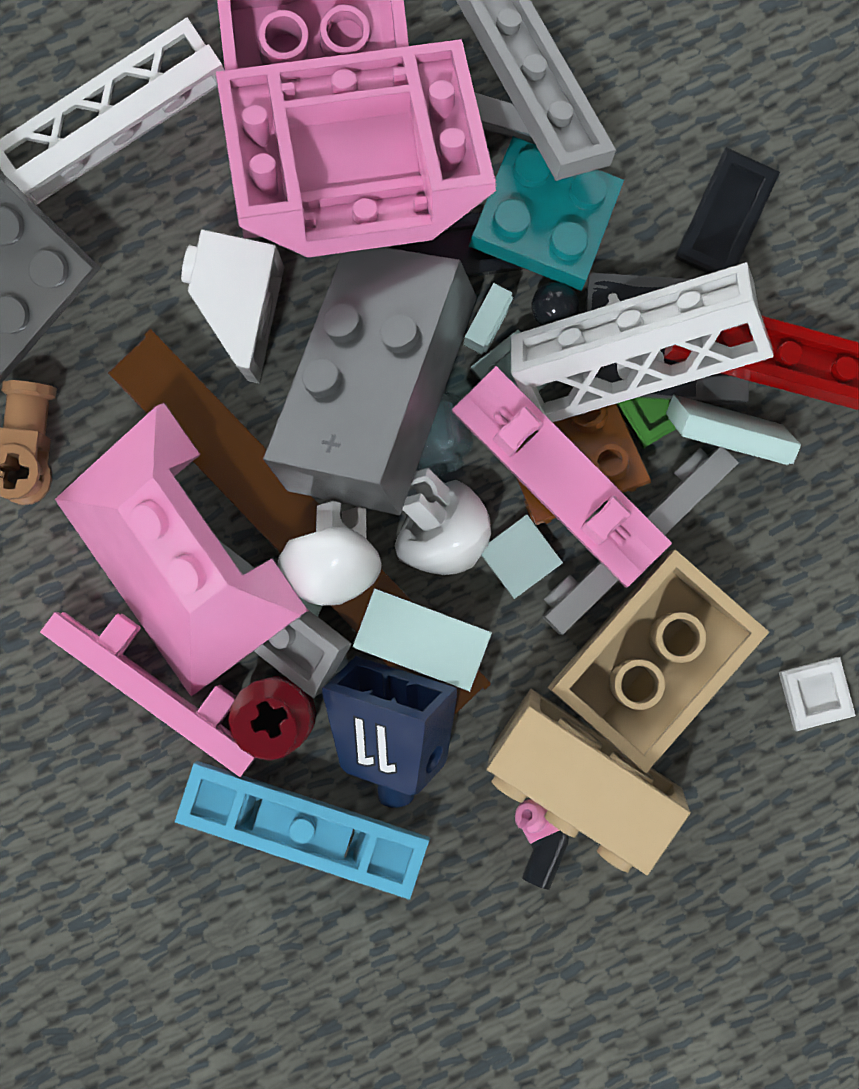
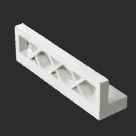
M186 17L0 139V169L7 178L37 205L218 87L216 72L224 71L223 65L210 45H205ZM183 38H186L195 53L165 73H161L160 68L164 51ZM153 59L151 70L139 68ZM125 76L149 80L148 84L116 105H110L114 83ZM103 91L101 103L88 101ZM76 108L99 112L96 118L64 139L60 138L65 115ZM53 124L51 136L38 134ZM27 140L49 145L47 150L18 169H15L6 155Z
M747 262L511 335V374L518 388L551 422L774 357L772 344L758 308L755 284ZM748 323L754 341L734 347L714 342L722 330ZM672 345L692 350L686 361L669 365L655 360L660 349ZM613 363L632 368L626 379L613 383L595 377L600 367ZM556 380L574 386L569 396L546 403L543 402L536 387Z

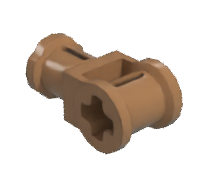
M2 381L1 391L7 395L3 428H0V497L20 505H30L42 500L49 492L52 484V473L48 465L51 439L45 436L49 401L56 399L57 388L29 381ZM21 465L29 469L27 479H18L16 484L8 481L9 471H17Z

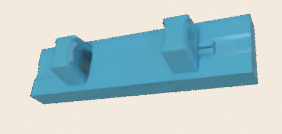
M196 761L193 764L175 819V823L409 900L430 838L243 775L239 777L231 771L200 761ZM353 829H355L354 836L349 846L346 857H344Z

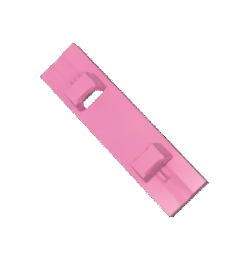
M497 366L452 409V413L625 587H629L672 544ZM538 430V432L518 452H516L517 449L524 442V440L530 434ZM606 500L608 501L599 513L588 522H585Z
M54 612L40 633L239 777L246 773L256 758L241 750L233 739L231 731L221 725L230 712L231 705L237 697L222 685H217L198 709L123 655L141 629L138 624L124 614H116L102 634L98 636L67 613L62 612L60 614L59 612Z

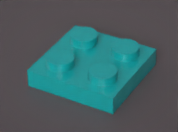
M512 136L495 178L496 191L486 200L469 247L582 291L624 180L596 169L556 181L537 146Z

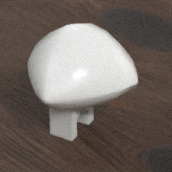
M429 468L416 471L411 485L416 489L417 494L406 497L402 510L408 516L395 543L399 561L413 568L440 575L457 574L472 568L488 546L491 536L490 517L487 509L472 489L462 482L453 480L443 483Z
M331 501L318 505L316 532L288 541L279 556L277 566L299 597L311 604L340 605L357 597L374 584L380 574L382 563L378 552L366 539L365 508L356 507L343 511L342 523L340 518V502Z

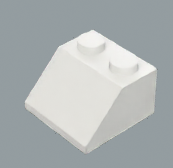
M201 230L198 246L189 245L187 247L182 266V282L189 283V294L247 381L260 384L284 272L283 262L276 245Z

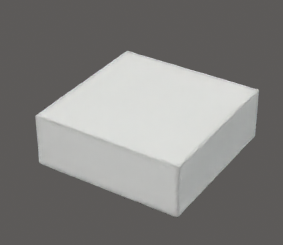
M840 657L779 672L795 731L856 716Z

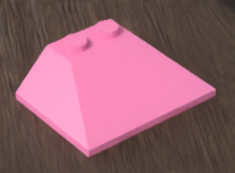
M462 39L216 72L239 227L303 256L316 257L433 240L496 191V181Z
M162 403L141 419L57 496L55 501L190 696H193L306 613L308 609L273 559L244 575L238 570L175 479V476L200 454L167 406Z

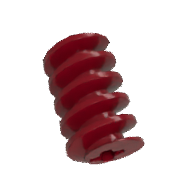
M276 675L263 678L240 691L232 703L229 716L231 735L240 749L254 758L264 760L283 758L300 747L308 738L314 728L317 712L314 699L287 677ZM267 701L273 709L284 707L288 717L280 723L281 731H279L275 723L265 726L262 722L261 715L268 711Z

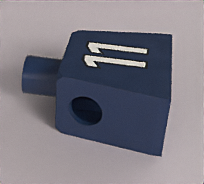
M355 656L322 687L340 767L347 774L377 784L378 800L384 806L399 808L411 803L414 795L419 794L443 768L448 758L457 688Z

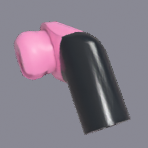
M532 799L524 800L516 809L515 822L518 828H522L533 851L522 879L537 887L550 890L568 846L569 836L545 819L544 815L548 811Z

